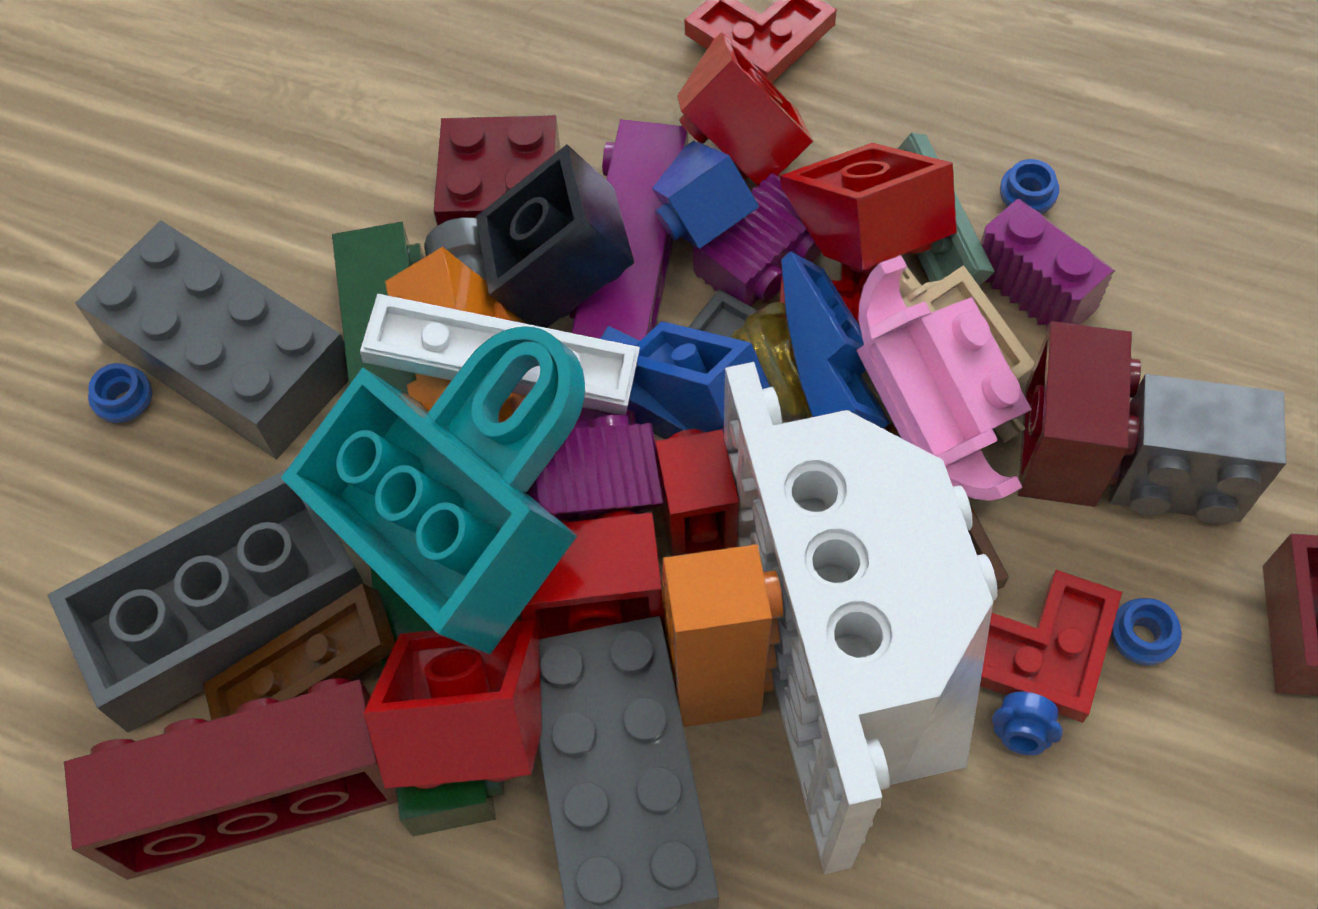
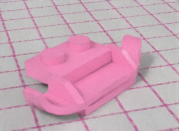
M902 256L879 263L870 273L863 287L859 303V324L864 345L856 351L901 439L942 459L952 486H962L970 498L992 501L1004 498L1023 488L1017 476L1006 477L994 471L981 451L982 448L998 441L992 429L1032 409L973 297L932 313L925 301L907 308L903 302L899 286L901 274L907 268Z

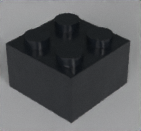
M568 144L476 216L489 295L529 325L548 328L560 318H564L572 313L580 303L604 285L618 279L627 268L635 263L614 187Z

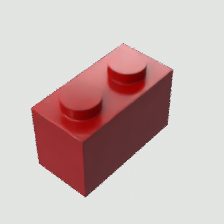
M688 429L673 434L669 439L655 441L666 504L661 505L670 556L737 547L739 499L724 441L723 429L710 432Z

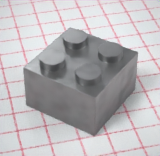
M1145 374L1139 384L1135 397L1130 401L1129 415L1139 417L1140 427L1137 446L1132 456L1124 455L1122 458L1118 482L1116 485H1110L1109 504L1127 506L1133 511L1144 515H1159L1171 512L1197 516L1199 520L1210 524H1226L1233 521L1241 522L1286 465L1284 392Z

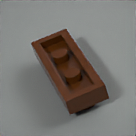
M365 584L359 585L203 683L211 720L236 714V709L240 705L252 700L273 698L283 701L308 694V689L312 685L324 680L335 678L349 680L390 655L395 641L379 590Z

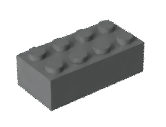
M161 220L75 302L104 344L276 460L349 381L345 345L339 332Z
M287 469L47 594L96 707L127 733L203 692V683L354 588L364 584L337 533L281 479Z
M660 616L539 639L542 733L539 749L565 909H719L718 889Z

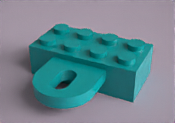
M529 326L510 328L492 336L471 354L430 411L413 397L362 367L282 475L281 479L438 634L491 654L577 538L576 534L526 492L569 436L579 418L585 396V378L582 366L573 351L547 331ZM540 366V375L536 384L513 415L506 421L499 423V411L503 403L523 376L530 369Z

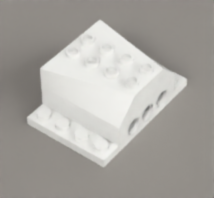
M751 362L726 367L724 441L739 499L737 547L758 544L763 572L776 570L783 600V617L778 618L780 644H775L777 668L772 669L774 690L824 874L852 868L862 844L865 843V836L869 827L873 826L877 809L881 808V790L888 789L893 784L967 767L993 600H996L998 592L997 581L989 558L985 554H976L968 532L972 528V512L967 494L962 486H952L942 459L848 410L782 424L776 392L773 387L762 389L755 363Z

